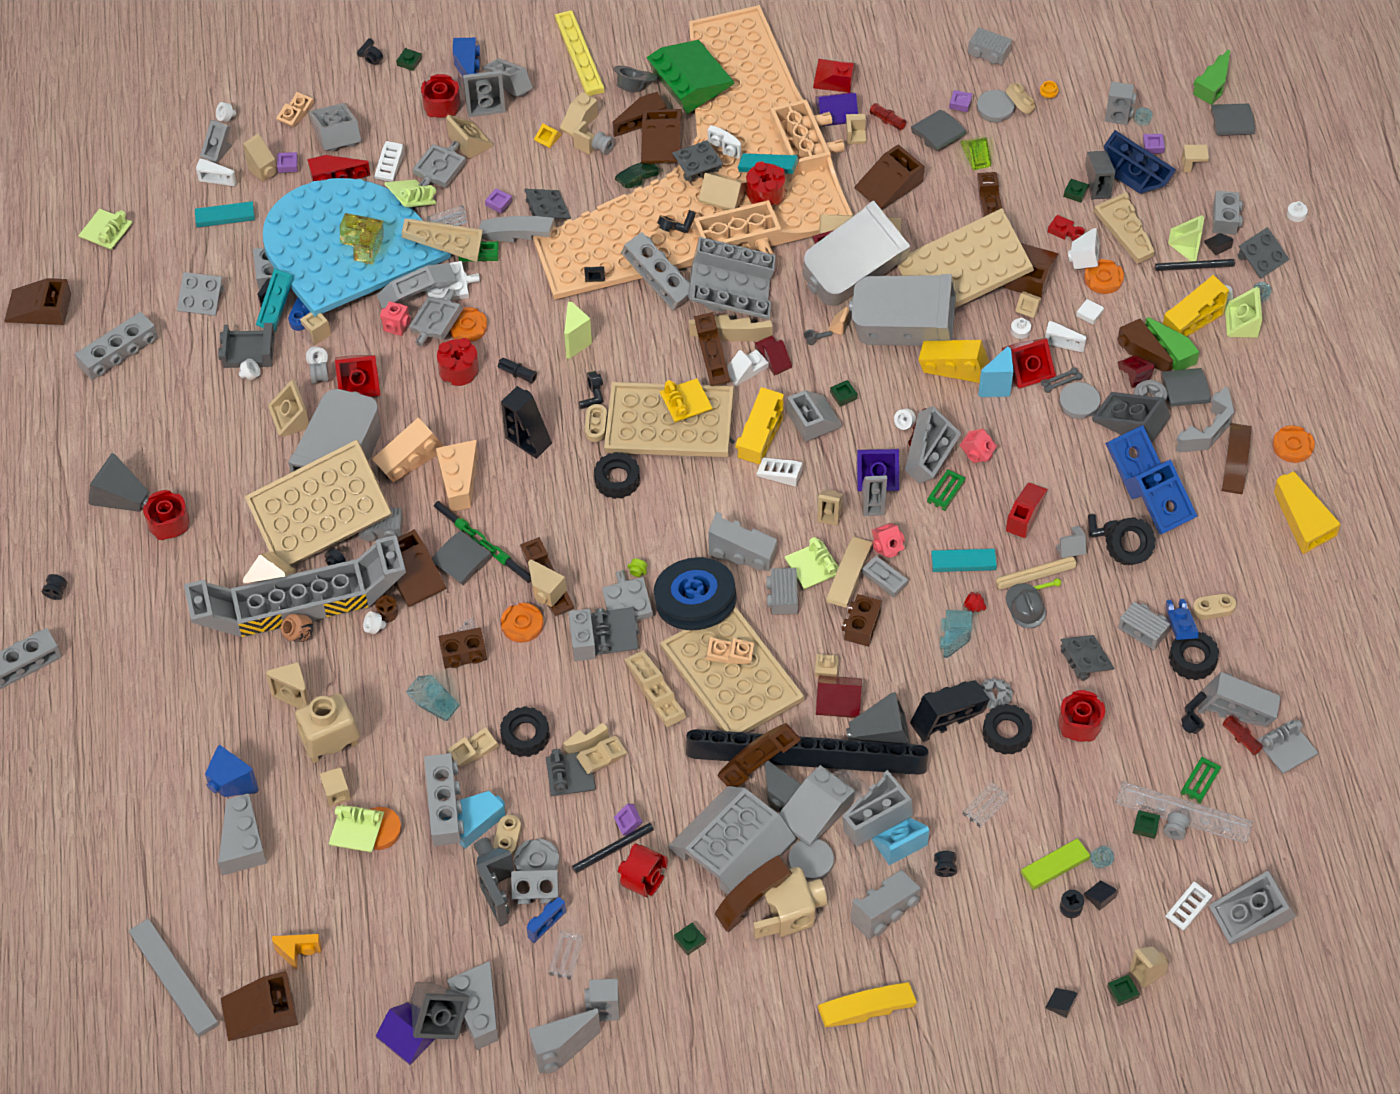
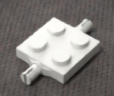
M462 261L453 262L450 265L457 282L442 289L434 286L424 291L429 297L442 298L448 289H452L456 294L451 301L469 298L468 283L480 282L479 274L467 276L463 270Z

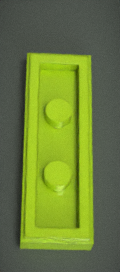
M1077 838L1021 869V874L1030 887L1035 890L1090 859L1091 855Z

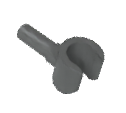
M809 329L804 332V337L807 338L806 340L809 345H814L817 339L832 336V331L815 334L813 330Z

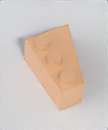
M418 417L374 456L372 460L394 483L437 456L436 448L444 447V445Z
M477 440L436 448L438 465L449 509L451 511L471 508L476 463L478 460Z

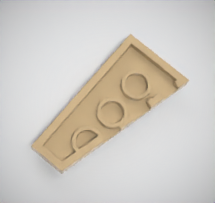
M1127 192L1094 206L1093 212L1137 264L1154 257L1155 251L1146 232L1142 229V223L1135 214V208L1130 203Z
M405 218L402 238L477 262L483 230Z

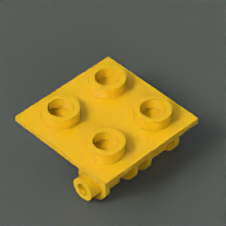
M698 378L679 385L668 380L665 382L664 390L659 391L674 423L713 409Z

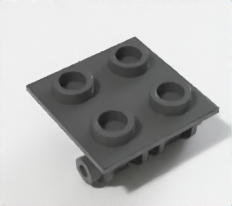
M708 140L672 153L685 172L683 174L685 181L689 180L691 182L697 179L698 175L702 178L703 173L705 175V173L718 172L722 168L721 165H723V162Z
M524 189L526 203L529 205L532 216L571 219L559 190Z
M1268 227L1238 246L1240 248L1237 254L1240 260H1248L1260 279L1290 260Z
M633 607L608 611L596 609V612L591 613L595 655L638 649Z
M1094 635L1063 638L1060 640L1062 642L1060 646L1061 653L1064 654L1068 664L1074 669L1076 677L1081 679V681L1087 680L1089 673L1115 669Z
M553 749L550 756L546 757L551 796L595 790L593 773L587 774L576 757L580 752L563 754L560 749Z

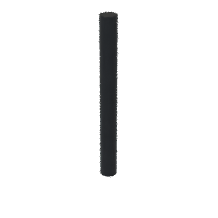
M1234 259L1155 263V271L1234 267L1235 261Z
M648 823L572 865L573 871L578 873L654 831L651 823Z

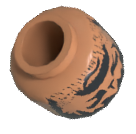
M289 614L281 624V631L288 641L305 642L312 636L313 622L305 614Z

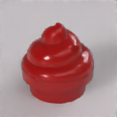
M970 592L964 601L963 607L967 608V611L970 613L985 611L986 605L982 595L978 592Z

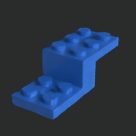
M1143 425L1105 443L1131 499L1142 497L1159 535L1198 517L1171 459L1160 462ZM1131 447L1137 451L1136 458H1132L1129 455ZM1167 501L1173 503L1174 509L1172 512L1166 510L1165 504Z

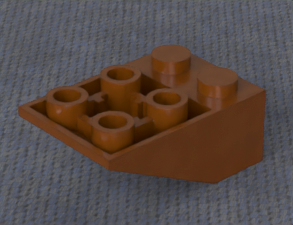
M682 109L644 110L641 163L677 162L672 153L681 150L684 132Z
M898 144L884 153L854 188L870 202L874 200L882 210L923 182L925 166Z
M1021 243L1034 271L1005 284L1003 288L1020 293L1024 291L1042 298L1059 253Z
M46 278L12 289L4 321L6 323L64 325L71 298L67 279Z
M414 529L397 537L406 573L394 585L408 607L447 589L416 530Z
M287 971L261 977L221 998L228 1041L298 1025Z

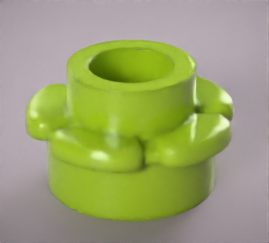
M634 558L627 565V568L630 569L631 575L641 577V575L647 574L648 565L643 560Z

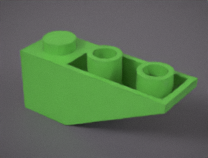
M1227 50L1223 55H1219L1212 66L1209 65L1204 74L1195 79L1193 95L1211 105L1223 95L1230 50Z
M1149 317L1146 318L1145 325L1173 359V370H1184L1197 364L1199 351L1188 337Z

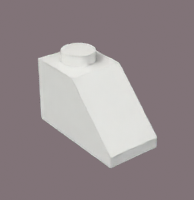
M1097 228L1091 229L1072 242L1071 250H1068L1069 262H1073L1074 269L1098 266L1100 242Z

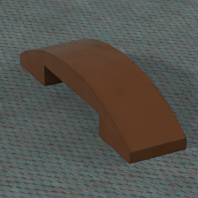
M997 172L977 173L983 217L1002 208Z
M710 312L694 316L710 386L731 382L714 313Z
M1230 424L1221 491L1243 494L1250 448L1251 426Z
M540 537L520 544L527 565L531 559L554 571ZM567 591L553 607L548 606L554 616L574 609Z
M787 723L777 726L740 751L718 773V777L726 786L739 787L749 779L750 773L780 751L786 752L801 741V738Z
M780 855L767 861L749 874L719 905L715 915L726 932L732 930L744 919L743 913L772 887L777 888L793 874Z

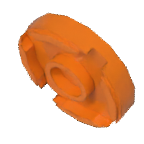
M1099 259L1097 267L1085 268V284L1096 293H1113L1119 290L1123 284L1124 272L1120 266L1118 267L1111 260Z
M464 307L450 329L449 334L454 339L467 338L470 342L477 341L487 331L488 324L485 314L479 312L476 308Z
M1284 426L1274 435L1272 447L1277 456L1287 462H1303L1310 458L1314 451L1315 441L1310 432L1304 431L1305 429L1300 426Z
M523 602L519 603V605H511L503 612L501 617V628L504 635L510 640L519 643L529 642L537 638L544 626L541 611L529 603Z
M387 807L371 808L370 810L384 812L374 850L389 848L399 839L402 829L399 816Z

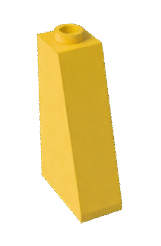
M1294 471L1287 475L1283 474L1276 480L1274 494L1303 554L1338 535L1341 525L1339 521Z

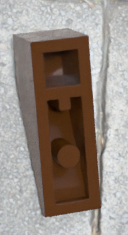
M658 91L640 97L612 121L614 137L641 129L644 110L667 109Z
M1137 319L1119 328L1117 341L1128 354L1136 355L1153 363L1154 367L1162 372L1172 370L1173 359L1141 319Z

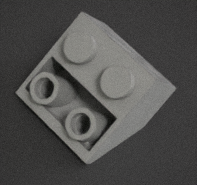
M804 390L787 397V413L805 442L842 427L841 422L823 395Z

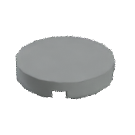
M986 91L978 98L977 111L987 121L1002 122L1003 119H1009L1014 113L1015 104L1004 91Z
M1071 383L1061 391L1059 404L1066 415L1072 418L1084 419L1086 416H1093L1098 411L1100 395L1093 386L1087 383Z
M544 839L525 841L515 852L514 865L516 871L557 870L559 867L557 848L551 842Z
M817 839L811 846L800 840L793 845L789 852L790 868H802L806 881L822 880L833 868L834 855L832 849L822 840Z

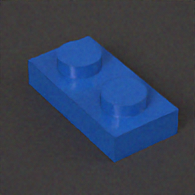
M560 897L550 901L538 917H533L529 921L527 935L533 943L543 936L566 913L565 901Z

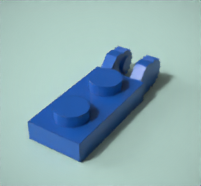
M1179 599V608L1175 610L1173 602L1166 600L1167 618L1169 623H1171L1170 626L1176 640L1198 638V629L1190 610L1187 609L1185 599Z

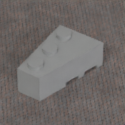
M934 406L922 410L918 414L905 471L919 484L934 478L962 434Z
M716 511L708 531L709 555L716 559L732 561L738 565L751 566L757 570L770 571L777 552V539L756 529L749 531L741 527L740 522L736 520L733 523L721 518L722 514Z
M1220 672L1201 690L1206 694L1207 698L1198 706L1197 713L1204 714L1205 710L1219 713L1218 717L1225 718L1226 715L1239 717L1240 722L1267 727L1277 718L1280 702L1279 695L1272 693L1270 690L1257 687L1250 682L1237 679L1228 673Z
M888 770L885 771L881 780L877 784H873L869 788L870 791L863 798L860 797L842 816L844 832L856 847L913 816L912 799Z
M249 793L226 800L218 861L222 876L267 863Z
M902 870L881 883L882 887L877 891L873 888L868 890L866 893L868 896L861 901L858 898L852 901L851 922L869 940L875 935L880 936L886 930L888 924L892 921H898L906 909L915 907L920 901L921 888Z
M489 961L447 979L449 989L469 996L463 1022L476 1050L498 1041L492 970Z

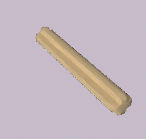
M1073 556L1000 576L996 578V586L1001 590L1016 584L1070 570L1076 567V560Z

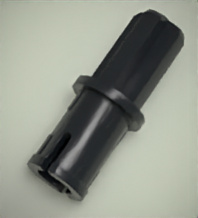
M502 358L498 362V368L512 374L514 378L519 377L531 384L537 378V372L522 366V363L517 364L506 358Z

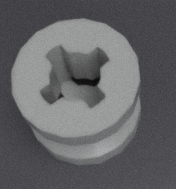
M602 131L598 132L592 141V148L601 150L604 155H608L615 145V138L612 136L607 137Z
M322 362L320 365L310 364L312 384H316L318 381L329 382L326 362Z
M1169 813L1167 817L1168 824L1163 829L1164 834L1174 840L1184 839L1186 835L1185 829L1190 823L1189 818L1181 813Z

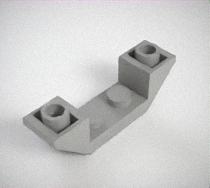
M450 263L427 265L391 281L377 294V297L383 309L386 308L389 301L402 304L401 301L434 286L442 289L457 282Z
M1224 387L1220 393L1216 392L1211 399V412L1217 415L1213 424L1207 426L1203 433L1191 425L1186 431L1182 430L1176 439L1178 442L1176 451L1209 450L1230 426L1234 409L1227 387Z

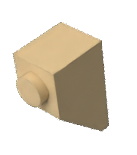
M581 92L570 103L560 126V131L573 137V131L583 120L587 122L588 126L598 116L597 100Z
M259 134L243 143L246 162L250 172L262 182L277 173L275 159Z
M822 490L818 497L817 522L838 526L843 507V493Z
M530 559L528 565L534 597L539 603H545L553 607L567 591L565 576Z
M1153 946L1138 948L1134 951L1129 972L1143 988H1146L1166 974L1168 961L1162 952H1158Z

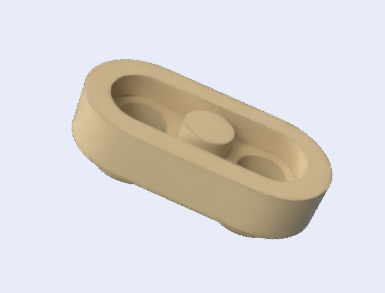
M1010 83L1006 89L1007 95L1022 112L1031 114L1036 107L1033 98L1027 95L1021 84Z
M594 404L589 406L586 411L585 437L591 442H599L605 437L607 410L604 406Z
M1229 594L1200 597L1194 602L1193 614L1202 620L1229 616L1235 610L1236 600Z
M506 815L500 819L493 844L494 849L502 848L509 850L512 856H514L517 850L521 833V823L516 816ZM508 823H512V824H513V825L510 826V827H507V826H506V824H508ZM503 843H508L505 847L501 846Z

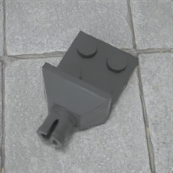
M485 837L474 843V849L478 853L476 868L479 886L501 927L508 923L507 914L510 912L507 906V897L503 890L499 891L497 885L499 882L510 878L511 871H514L512 854L506 849H494L490 839Z

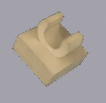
M1023 291L1020 294L1016 312L1034 318L1037 314L1041 298Z
M817 654L815 677H819V675L837 677L838 656Z

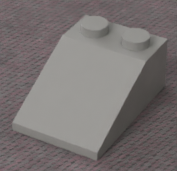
M501 70L463 75L468 117L506 113Z
M345 103L308 111L319 143L324 150L334 151L338 147H350L361 142L357 119Z
M820 765L804 780L780 811L779 815L795 836L811 846L852 806L855 790Z
M1269 871L1209 905L1230 945L1274 930L1297 917L1276 878Z
M598 1009L529 1029L531 1049L539 1074L544 1072L553 1073L558 1068L563 1067L600 1033Z

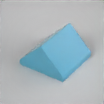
M1008 346L981 370L978 392L980 397L1010 396L1013 364L1011 348Z
M908 818L873 837L872 841L890 866L927 846L929 828L912 818Z

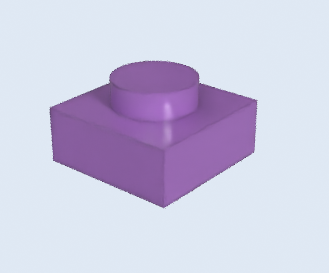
M954 90L949 109L968 112L972 93Z
M1143 134L1144 149L1152 154L1164 153L1163 134Z
M297 152L278 153V173L298 172Z
M496 188L485 200V206L502 213L512 202V196Z
M626 804L614 816L622 835L630 834L642 823L634 804Z

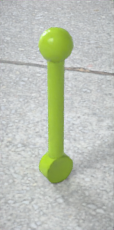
M1056 578L1053 582L1033 587L1036 590L1050 586L1059 587L1061 580Z

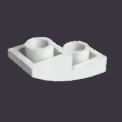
M710 125L707 130L708 142L714 146L722 147L723 154L741 159V142L727 131Z

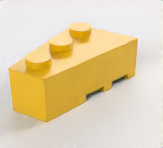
M1212 275L1164 314L1163 325L1188 337L1224 315L1229 289Z
M982 340L923 341L918 359L924 373L980 383L981 370L990 363Z
M763 387L760 388L748 421L745 423L742 436L738 437L735 448L738 449V458L761 464L784 419V394Z

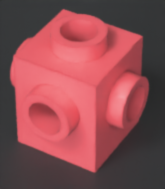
M389 301L386 308H383L380 314L383 330L402 336L411 320L408 306Z
M984 429L969 431L959 445L973 463L990 460L997 447L991 436Z
M888 523L871 530L874 538L872 544L878 554L890 558L897 556L899 551L904 550L903 543L905 539L897 525Z

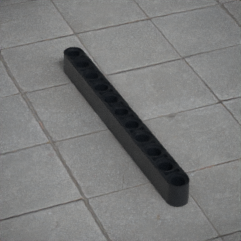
M693 729L686 734V755L692 759L730 761L763 734ZM799 736L801 741L786 752L780 751L768 760L773 765L816 768L821 765L823 768L872 772H885L888 770L890 773L920 775L927 771L929 751L925 746L916 744Z

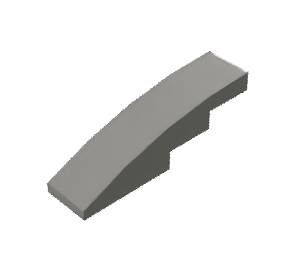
M541 216L497 217L482 220L479 229L483 230L482 239L514 243L516 238L532 240L533 236L550 238L555 221L552 217Z

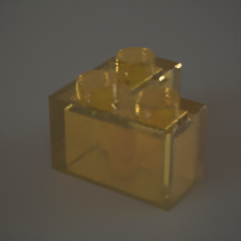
M345 213L340 224V243L353 246L354 261L373 265L384 238L383 220Z

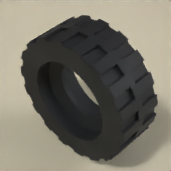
M614 452L606 454L604 457L602 456L596 462V467H594L595 486L601 494L608 498L621 499L630 496L631 493L637 490L636 488L640 484V468L637 465V461L632 456L626 455V453ZM616 468L624 469L627 472V478L625 481L618 483L610 482L607 478L608 471Z
M1132 517L1119 520L1110 527L1111 529L1107 532L1105 542L1107 543L1106 548L1109 551V555L1114 558V561L1120 562L1122 565H1135L1146 561L1153 554L1152 551L1155 549L1156 538L1154 537L1153 529L1149 527L1148 523H1145L1142 519ZM1127 531L1135 532L1140 538V546L1134 552H1128L1122 547L1121 538Z
M1198 632V638L1176 640L1175 638L1169 653V663L1173 667L1174 672H1177L1181 677L1183 676L1188 680L1204 679L1206 676H1210L1216 668L1219 648H1217L1216 641L1214 642L1213 638L1204 632ZM1188 647H1196L1204 652L1205 658L1199 664L1190 663L1185 660L1183 652Z
M997 705L985 716L982 732L984 741L990 749L992 748L997 753L1000 752L1005 755L1019 753L1030 742L1033 727L1032 720L1029 718V714L1024 709L1017 707V705ZM1004 720L1012 721L1018 726V733L1012 738H1004L998 734L997 725Z
M523 706L522 708L518 707L513 711H509L503 717V722L500 724L502 744L505 745L507 751L509 750L511 754L518 755V757H531V755L539 754L549 742L550 733L547 718L540 710L538 711L533 707ZM521 723H530L535 727L536 733L532 739L522 741L515 737V728Z

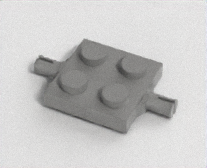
M454 140L448 148L435 144L431 145L413 168V174L423 178L418 186L424 187L430 183H435L446 188L466 163V157L455 152L460 147L459 142Z
M448 289L442 298L428 296L409 325L411 332L420 334L415 341L418 346H423L428 337L445 339L463 310L460 304L451 302L456 294L454 290Z
M620 570L622 578L619 571L616 572L618 583L602 587L607 610L633 607L636 634H639L640 630L637 622L653 617L644 578L626 581L625 572Z

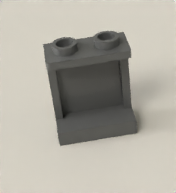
M264 323V330L230 331L229 326L224 325L223 332H220L222 348L218 349V358L222 360L224 368H240V364L249 358L253 359L259 367H272L275 341L273 324Z

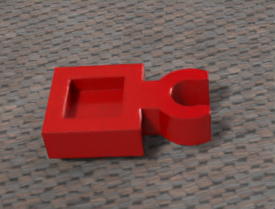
M1057 214L1048 226L1047 232L1064 240L1068 236L1074 241L1080 237L1079 235H1084L1085 229L1080 226L1074 227V221Z

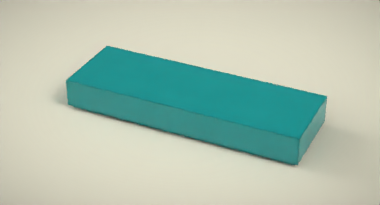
M743 153L738 170L739 172H748L757 162L762 161L783 168L784 174H794L799 159L797 155Z
M253 201L195 208L197 228L255 220Z
M274 268L256 326L264 328V323H272L274 332H276L294 275Z
M995 549L931 550L932 572L996 570L997 567Z

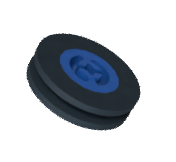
M694 557L677 561L661 572L654 585L656 608L660 617L669 625L682 630H702L719 624L731 614L737 601L733 574L724 564L710 558Z

